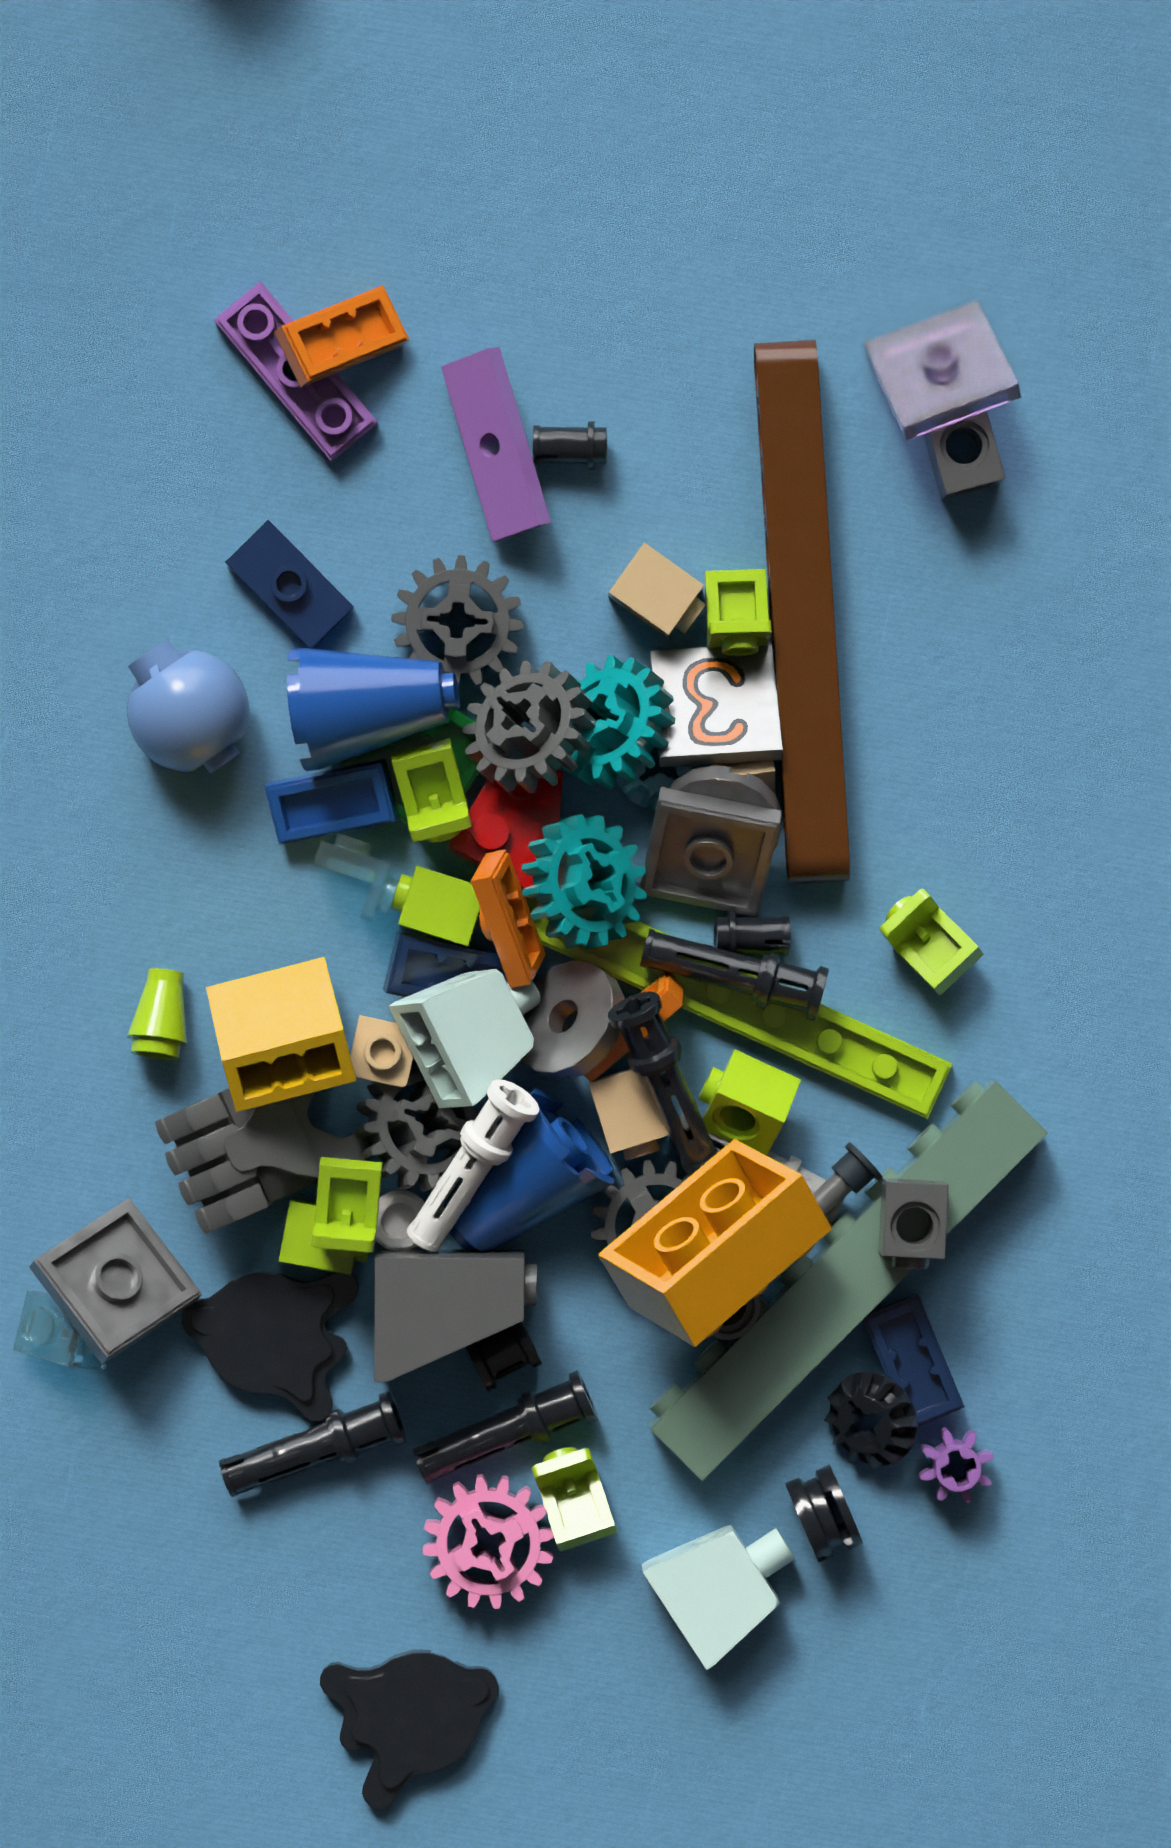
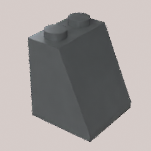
M379 1249L375 1256L374 1382L393 1380L524 1321V1306H536L537 1264H525V1250H490L488 1252H481L479 1250L468 1251L465 1249H439L438 1251L426 1249H410L407 1251Z

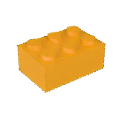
M733 1139L603 1249L598 1256L629 1308L693 1347H696L704 1339L718 1332L723 1323L749 1300L762 1294L769 1283L792 1263L806 1256L812 1250L814 1244L830 1232L832 1227L802 1174Z

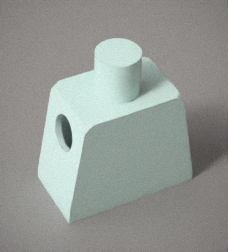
M497 969L460 974L395 1001L388 1007L438 1107H465L478 1103L487 1094V1089L492 1081L501 1080L533 1048L534 1037L523 1015L540 1003V994L533 982L530 985L510 988L508 981L506 982L501 972Z
M728 1525L655 1556L641 1565L643 1574L707 1670L715 1665L777 1607L780 1601L767 1577L796 1558L777 1528L746 1547L732 1525Z

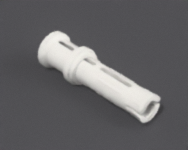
M499 1079L492 1081L487 1089L489 1099L475 1120L467 1121L460 1132L461 1148L438 1180L414 1221L406 1229L407 1235L418 1246L429 1251H438L442 1247L444 1239L470 1203L473 1195L492 1166L502 1164L509 1159L513 1151L511 1143L525 1122H531L539 1112L537 1102L528 1092L516 1084ZM502 1116V1117H503V1120L501 1121V1123H500L499 1126H498V1125H497V1122H498V1120L500 1119V1117ZM460 1178H462L463 1182L457 1189L456 1193L454 1194L446 1208H444L443 1204L453 1191L454 1187L456 1186Z

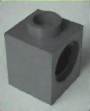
M962 402L933 411L935 421L927 423L922 431L941 500L1000 484L1005 479L987 409L982 408L971 411L969 403ZM958 432L970 435L976 441L978 447L976 460L968 464H960L953 461L946 451L948 436Z
M882 1178L878 1252L882 1256H893L892 1267L929 1269L930 1258L945 1259L949 1184L946 1182ZM913 1207L924 1209L929 1217L927 1233L916 1241L901 1239L896 1228L900 1214L906 1209Z

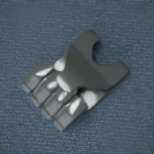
M228 1088L155 1121L158 1135L164 1144L174 1141L177 1148L165 1153L169 1168L175 1176L185 1171L189 1173V1178L178 1183L183 1199L188 1206L200 1200L203 1207L196 1210L195 1215L200 1228L205 1234L267 1208L272 1202L317 1183L321 1157L368 1160L363 1158L362 1153L372 1145L370 1137H361L354 1133L340 1138L313 1127L309 1121L307 1111L314 1092L236 1112L230 1089Z

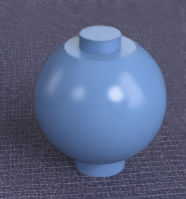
M166 639L128 666L137 679L128 697V724L135 742L151 760L163 767L181 772H193L204 765L211 774L240 754L234 743L246 733L250 714L249 700L240 677L226 662L212 654L199 650L176 651L170 641Z

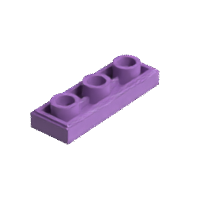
M261 281L214 319L223 333L331 463L378 424L377 420L337 373L304 387H300L298 381H291L285 377V368L289 362L274 332L282 325L292 322L293 319Z
M500 347L487 348L441 366L492 542L505 540L550 524L551 520Z

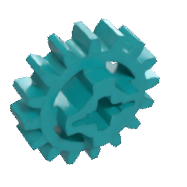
M610 655L606 659L603 670L594 663L589 662L586 664L585 669L586 678L582 681L575 678L581 684L580 688L592 700L593 704L586 711L596 720V725L581 733L591 746L589 750H575L571 757L578 766L575 771L566 769L564 766L561 767L589 787H592L597 781L607 789L614 788L617 775H620L629 783L636 781L635 767L640 763L650 769L655 765L650 753L654 747L667 748L669 742L660 733L662 728L674 725L676 719L664 710L674 701L673 695L662 688L665 681L659 675L642 665L635 658L629 657L623 663L614 655Z
M583 814L562 818L561 822L543 827L544 839L531 841L528 845L532 854L537 857L536 861L522 864L521 869L525 874L533 877V885L522 890L524 897H536L538 906L530 914L532 920L547 918L549 923L545 935L548 938L564 936V943L567 948L585 945L586 949L608 945L610 940L625 937L627 933L624 924L638 922L641 917L632 906L633 901L646 899L647 892L636 887L635 878L646 874V869L642 866H633L630 859L637 852V845L622 846L620 840L623 828L620 825L605 828L604 817L600 815L584 818Z

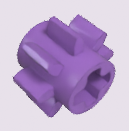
M943 1427L941 1428L943 1442L938 1444L936 1448L926 1444H922L920 1447L925 1455L931 1458V1467L923 1468L918 1472L921 1480L925 1481L934 1478L939 1480L940 1483L936 1488L935 1496L940 1501H943L949 1491L952 1490L959 1492L966 1504L970 1503V1488L977 1482L983 1486H990L992 1483L981 1472V1464L993 1459V1453L990 1450L973 1451L972 1447L976 1441L977 1434L971 1429L965 1433L961 1441L953 1439L948 1429ZM952 1451H958L963 1459L971 1458V1463L963 1466L964 1476L960 1479H954L949 1471L941 1472L940 1468L949 1464L948 1454Z

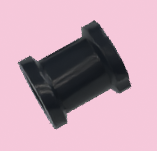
M522 1322L510 1326L478 1343L475 1342L466 1346L467 1352L488 1392L497 1388L498 1380L528 1365L536 1368L542 1364Z

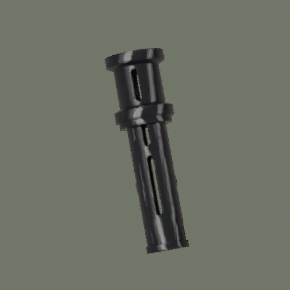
M649 929L640 966L644 968L647 966L699 982L752 995L751 1001L757 1002L756 1006L765 1008L769 1003L805 1012L806 1019L812 1021L816 1020L829 968L823 966L814 971L780 962L779 955L774 953L769 955L763 954L761 960L711 945L655 932L653 929ZM677 955L725 967L728 970H723L716 967L678 958ZM739 972L755 975L757 978L742 975ZM779 983H783V984L795 986V987H798V988H802V989H805L806 991L799 990V989L792 988V987H788V986H784V985H781V984H779Z
M641 992L629 996L614 1005L608 1012V1019L614 1028L620 1029L630 1051L627 1059L630 1069L638 1076L645 1078L660 1112L661 1119L679 1154L684 1171L694 1173L716 1155L718 1151L711 1141L698 1105L679 1066L678 1061L681 1059L682 1047L679 1040L668 1033L659 1012L662 1008L660 996L656 992ZM641 1027H645L647 1029V1032L649 1034L648 1038H645L643 1036L640 1029ZM672 1095L676 1096L689 1127L686 1129L683 1128L670 1098Z
M576 1370L569 1373L568 1381L540 1393L534 1394L531 1390L522 1393V1397L517 1399L518 1405L456 1430L434 1441L413 1447L414 1457L419 1459L416 1460L417 1466L427 1484L432 1483L433 1480L533 1439L535 1444L539 1442L542 1444L551 1441L552 1433L583 1420H586L589 1424L598 1421L595 1406L580 1372Z
M387 1391L379 1394V1401L346 1413L341 1409L331 1411V1415L326 1416V1422L264 1444L242 1454L219 1460V1466L221 1467L220 1471L230 1496L235 1497L238 1494L252 1490V1488L280 1480L338 1458L341 1462L347 1461L352 1463L358 1460L359 1453L392 1441L399 1446L407 1443V1439L396 1404L390 1392Z

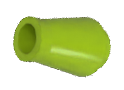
M161 968L148 969L147 981L127 1034V1038L132 1039V1054L162 1060L179 1059L181 1046L187 1045L183 995L184 973Z

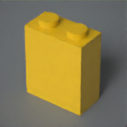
M325 957L206 987L221 1060L236 1112L357 1081Z

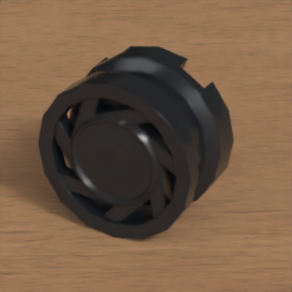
M830 1464L817 1469L815 1477L805 1482L798 1477L785 1483L818 1563L833 1557V1550L845 1545L848 1549H852L863 1544ZM832 1493L844 1522L838 1524L829 1500L826 1497L828 1494Z

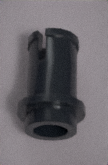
M588 421V427H540V425H534V465H540V463L588 464V470H594L595 464H607V427H595V421Z
M727 911L726 917H715L713 944L716 948L738 954H789L790 944L786 941L791 938L788 916L735 917L734 911Z

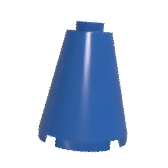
M311 648L291 649L288 653L287 661L299 662V673L287 674V697L295 745L307 743L311 758L300 759L305 771L320 770L449 723L450 710L460 708L456 674L454 672L445 673L443 664L439 661Z
M536 1088L529 1093L539 1106L537 1116L533 1121L523 1124L511 1143L513 1151L509 1159L502 1164L492 1166L473 1195L470 1203L449 1231L453 1239L465 1250L470 1251L475 1247L481 1252H488L605 1191L615 1182V1178L607 1176L614 1169L600 1143L579 1118L570 1123L560 1117L556 1111L564 1104L547 1091Z

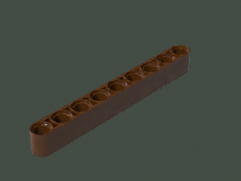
M816 340L754 343V373L769 608L772 627L771 639L783 749L782 760H779L787 880L789 885L849 881L850 855Z

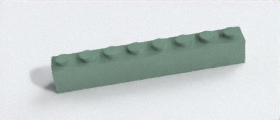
M992 1079L983 1087L976 1080L973 1081L951 1103L950 1106L957 1113L940 1130L933 1123L929 1125L909 1145L907 1150L913 1157L897 1173L891 1167H888L881 1173L883 1178L944 1181L949 1184L946 1235L1048 1134L997 1081ZM882 1179L879 1182L874 1180L864 1191L871 1200L855 1216L848 1210H845L830 1224L832 1230L823 1237L828 1243L812 1259L806 1255L785 1269L778 1278L785 1286L768 1303L761 1296L759 1297L761 1305L760 1314L754 1326L747 1333L730 1340L725 1346L718 1339L713 1342L693 1363L692 1366L698 1371L693 1379L683 1389L676 1383H673L650 1406L649 1409L656 1415L649 1422L650 1430L701 1481L913 1270L892 1267L893 1256H882L878 1252ZM917 1207L903 1211L898 1217L896 1224L898 1235L906 1241H916L922 1238L929 1228V1217L926 1211Z

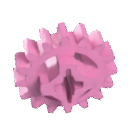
M478 1474L475 1490L469 1492L459 1481L454 1483L453 1492L456 1500L450 1503L446 1499L438 1497L434 1503L435 1508L442 1515L441 1520L427 1519L425 1521L424 1530L437 1536V1540L424 1544L422 1548L423 1555L438 1556L439 1562L430 1569L432 1579L447 1575L451 1580L448 1583L446 1595L451 1598L463 1588L469 1591L468 1606L475 1608L481 1595H489L493 1608L500 1609L502 1593L508 1591L518 1602L524 1599L522 1582L527 1580L539 1586L543 1581L542 1575L535 1568L536 1563L548 1564L552 1563L553 1553L540 1547L541 1542L554 1538L551 1527H539L538 1521L547 1514L544 1504L536 1505L532 1508L526 1504L531 1494V1488L527 1485L520 1489L516 1495L508 1492V1476L503 1475L496 1488H488L484 1474ZM480 1502L501 1503L514 1511L506 1516L486 1512ZM459 1514L466 1527L464 1539L449 1550L447 1542L448 1531L452 1522ZM475 1519H477L481 1528L485 1527L491 1535L498 1532L504 1535L499 1540L502 1564L496 1555H492L487 1548L478 1551L474 1548L478 1543L479 1536ZM529 1533L530 1547L522 1565L517 1568L515 1560L511 1555L514 1543ZM471 1567L491 1571L496 1580H478L468 1576L464 1571Z

